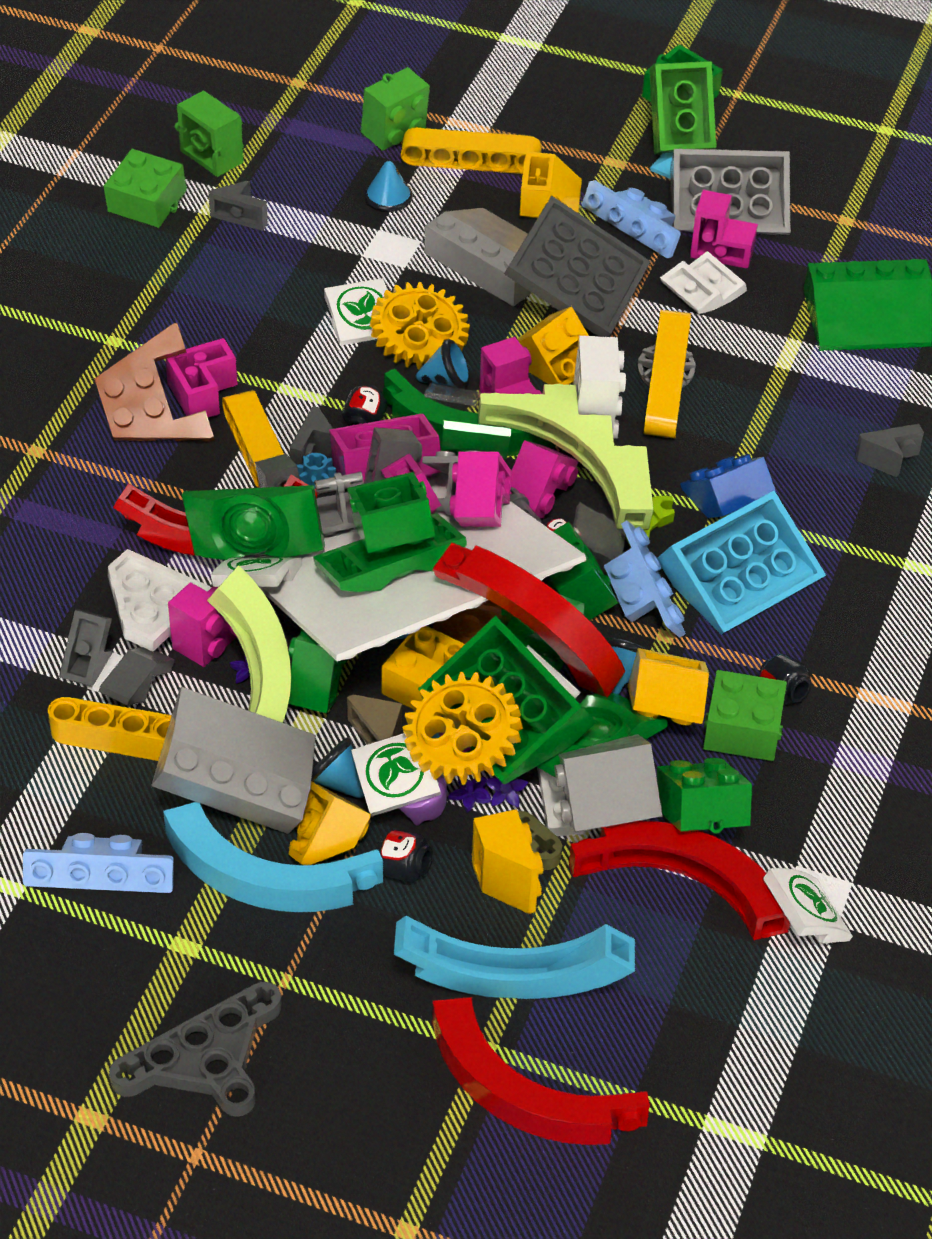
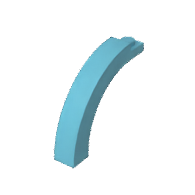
M198 802L163 811L166 835L182 862L207 885L226 896L249 905L287 912L332 910L353 905L354 891L367 890L383 883V860L378 849L325 864L290 865L276 863L255 857L227 841L209 822Z
M408 916L396 922L394 955L416 965V977L468 994L517 999L560 997L603 987L635 972V939L607 924L580 938L560 944L536 948H500L473 944L447 936Z

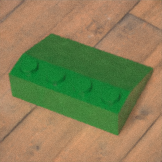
M926 259L808 263L804 295L819 351L932 347V276Z
M494 616L418 688L419 691L423 689L431 693L433 691L431 681L433 680L442 686L445 684V675L447 674L451 677L452 681H458L460 672H464L466 680H471L473 674L478 672L481 683L491 676L495 686L503 683L506 694H513L514 705H518L521 716L518 718L521 719L523 729L518 731L521 743H511L516 754L514 756L503 755L506 762L505 767L496 763L492 766L495 776L504 785L571 747L596 723L593 717L497 616ZM455 704L450 709H457L462 704ZM487 717L483 719L481 722L487 723L492 721L494 718Z

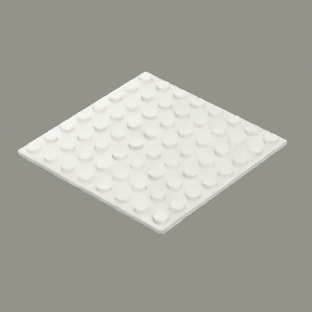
M441 472L426 478L437 498H445L447 496V474ZM511 501L510 504H502L501 527H461L454 516L447 515L445 511L435 512L466 537L467 545L465 548L473 550L475 545L489 550L523 568L541 581L547 576L557 572L568 571L575 565L586 561L584 553ZM353 528L340 530L330 536H324L325 547L323 550L287 557L302 559V566L292 581H281L278 587H259L270 600L336 661L351 659L357 653L372 647L383 646L389 640L404 634L415 633L421 627L436 621H445L458 612L477 608L483 602L488 601V599L472 591L436 577L434 571L415 570L404 577L393 579L381 591L354 592L340 590L314 564L313 556L361 540L357 529ZM264 554V555H248V556H244V557H240V558H278V557H273V556H269V555H265V554Z

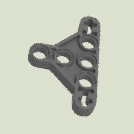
M270 982L256 983L119 1057L112 1063L109 1069L110 1083L113 1091L123 1097H132L154 1085L212 1095L221 1109L228 1115L243 1116L248 1114L255 1105V1087L246 1074L245 1068L257 1028L272 1021L281 1012L282 1001L279 988ZM259 998H263L265 1001L271 1000V1004L266 1006L263 1002L258 1003L257 1000ZM252 1010V1015L249 1016L248 1012ZM229 1013H234L241 1017L240 1023L232 1027L224 1026L220 1023V1019ZM193 1032H202L208 1037L200 1045H191L186 1041L187 1036ZM166 1050L173 1054L172 1060L166 1064H157L151 1058L156 1052ZM214 1060H222L228 1065L227 1069L219 1074L208 1072L206 1066ZM145 1061V1066L148 1072L145 1071L144 1066L141 1067L140 1062ZM127 1072L130 1076L134 1075L135 1078L129 1081L126 1077L121 1078V1074ZM233 1089H243L248 1093L247 1099L240 1103L230 1102L226 1096Z

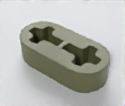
M518 811L521 822H527L530 827L532 851L539 852V848L545 851L540 854L543 870H551L557 867L562 856V843L560 839L532 814ZM550 849L552 850V854H549L546 851Z

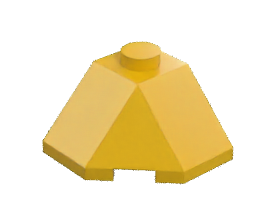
M311 781L303 819L296 826L297 841L293 839L290 842L289 855L302 865H312L353 849L358 840L365 836L371 814L356 804Z

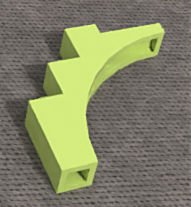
M544 384L543 394L480 393L478 424L505 426L529 432L557 445L587 468L602 487L612 508L616 529H623L621 523L626 520L635 528L640 526L642 529H649L653 513L647 447L632 445L614 446L611 415H579L576 385Z

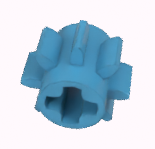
M310 453L307 456H303V465H297L300 480L308 485H314V488L315 480L332 478L336 473L332 458L327 459L321 453Z

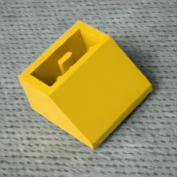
M526 152L521 185L520 216L538 218L551 196L579 213L582 179L555 154Z
M572 307L550 314L517 339L522 347H526L530 352L532 362L529 365V373L547 384L570 385L573 382L579 336H589Z
M428 626L421 627L419 631L409 634L382 665V694L412 708L411 700L422 702L423 699L418 688L465 644Z
M638 648L628 683L633 710L651 718H657L658 715L670 717L672 721L681 725H692V722L702 724L709 679L706 662Z
M517 809L474 818L472 865L481 891L528 914L535 913L537 897L542 894L538 876L543 874V864L539 852L532 851V835L528 823L521 822Z

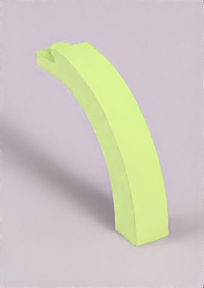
M238 565L207 601L228 622L243 648L248 663L251 683L248 711L283 723L291 689V666L287 642L278 617L265 594L255 581Z

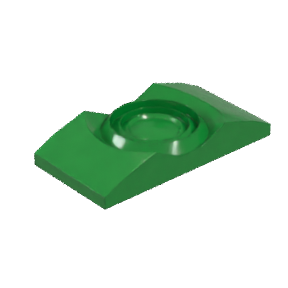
M444 421L441 451L453 452L456 456H458V452L466 451L499 452L506 462L511 428Z
M314 485L184 491L182 494L193 549L197 556L219 560L264 554L278 558H287L320 551L325 547Z
M434 513L431 516L435 537L428 538L420 544H404L392 547L391 550L384 553H367L362 540H358L313 556L314 564L340 590L354 592L381 591L393 579L404 577L415 570L433 571V567L451 543L465 547L467 541L466 537L442 516Z
M610 693L608 698L599 694L587 695L580 705L593 717L596 723L571 747L559 754L638 734L646 740L667 727V719L659 715L657 718H651L639 714L636 710H633L629 699L617 693ZM555 755L536 767L555 777L554 765L560 764L559 755Z

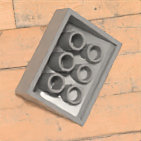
M674 149L671 160L672 213L676 215L673 222L675 229L680 232L693 233L695 213L702 191L708 190L732 195L729 219L758 224L757 234L790 235V151Z
M484 208L447 211L425 225L424 253L513 307L532 293L504 275V272L526 238V232Z
M181 686L151 786L289 834L303 819L311 788L316 735Z

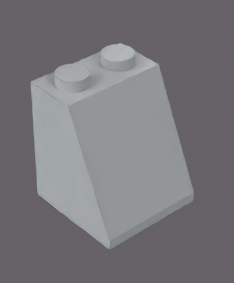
M639 734L558 754L560 764L554 765L555 777L558 787L564 786L566 801H560L563 822L570 823V827L575 832L662 817L651 743Z

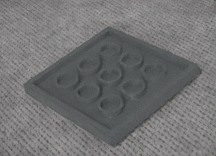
M551 196L504 272V275L559 311L572 307L585 328L599 337H609L651 261Z

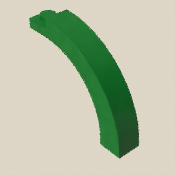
M395 368L384 373L383 395L387 402L392 405V419L423 413L439 435L440 447L442 446L444 421L485 425L478 424V413L450 408L428 398L413 387ZM486 425V426L509 428V427H505V426ZM511 428L507 456L518 455L524 440L549 448L557 445L529 432Z

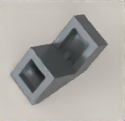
M144 647L129 649L100 685L98 692L127 706L145 702L153 676L170 673L175 660L155 650L152 652Z

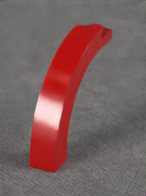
M291 474L282 487L306 486L308 484ZM128 483L113 508L121 512L125 518L141 524L136 535L168 550L195 555L186 513L163 504Z
M451 543L433 567L436 577L490 600L531 628L561 657L572 672L578 686L608 698L626 670L614 649L579 610L540 579L509 560L475 545L473 550Z
M634 821L601 827L600 838L583 839L577 843H572L570 846L569 868L573 877L622 867H652L676 872L706 885L725 899L741 917L753 941L789 932L790 922L763 878L766 872L763 868L734 846L699 830L680 831L671 823Z
M472 997L433 1001L432 1024L435 1038L450 1072L461 1087L478 1104L507 1124L548 1140L583 1145L610 1144L613 1129L632 1131L639 1127L647 1126L650 1109L647 1092L588 1096L560 1092L542 1086L519 1074L495 1053L480 1030L474 1013Z

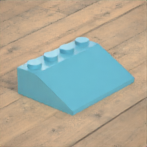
M775 491L673 544L657 558L673 587L721 635L826 576Z

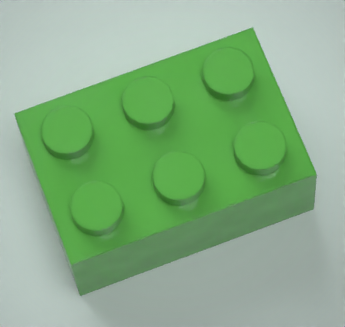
M712 61L655 64L649 69L654 155L670 153L674 149L714 150L716 148Z

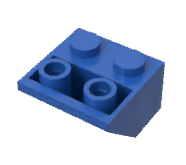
M750 454L737 458L732 456L716 462L717 467L711 469L706 467L691 472L689 474L691 479L680 483L684 493L707 518L723 517L772 491L776 493L764 457L751 458Z

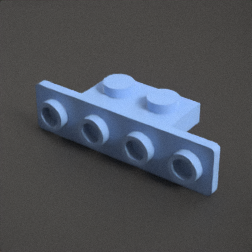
M596 180L589 182L582 207L666 258L673 257L681 232L672 227L676 215L666 210L667 207L664 204L649 200L644 197L645 194L641 190L635 188L614 192Z
M626 520L621 525L631 548L604 565L625 617L633 622L657 607L666 627L680 638L686 634L681 624L684 621V616L675 604H672L670 596L673 595L672 589L663 577L661 578L658 572L661 569L660 562L652 552H649L647 547L650 544V540L640 526L635 528Z
M78 833L67 837L62 850L25 849L23 853V884L32 887L171 893L173 890L174 859L169 855L142 854V840L132 839L127 835L98 838L90 833Z

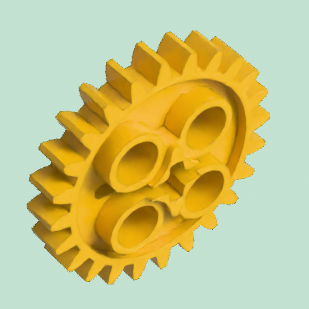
M406 282L405 290L395 285L393 293L385 290L384 297L377 298L376 306H373L370 327L373 328L371 337L377 338V347L385 346V356L392 353L395 354V363L404 359L405 367L408 368L414 362L418 370H420L423 363L430 359L445 339L453 340L463 351L469 336L470 324L466 323L468 314H461L462 304L454 305L455 296L444 297L445 289L436 293L434 292L433 284L428 289H423L421 282L418 283L417 288H412L411 284Z
M460 672L458 681H452L451 677L447 674L445 675V684L442 686L435 680L431 681L433 691L430 693L421 689L422 702L411 700L410 703L414 712L405 713L408 725L403 726V732L406 737L404 742L407 750L410 751L412 761L418 762L423 773L430 770L434 780L444 773L447 784H450L455 776H459L462 785H465L468 775H473L475 780L480 782V772L484 770L491 776L495 775L492 766L496 763L505 767L506 762L503 755L514 756L516 753L511 743H521L518 731L523 729L521 719L518 718L521 716L518 705H514L513 694H506L503 683L495 686L491 676L481 683L478 672L473 674L471 680H466L464 672ZM455 704H462L457 709H450ZM487 717L494 718L492 721L487 723L481 722L483 719ZM437 733H444L439 738H431L433 735ZM471 746L476 747V748H475L473 751H471V752H467V753L462 752V751H463L464 749H466L467 747H471Z

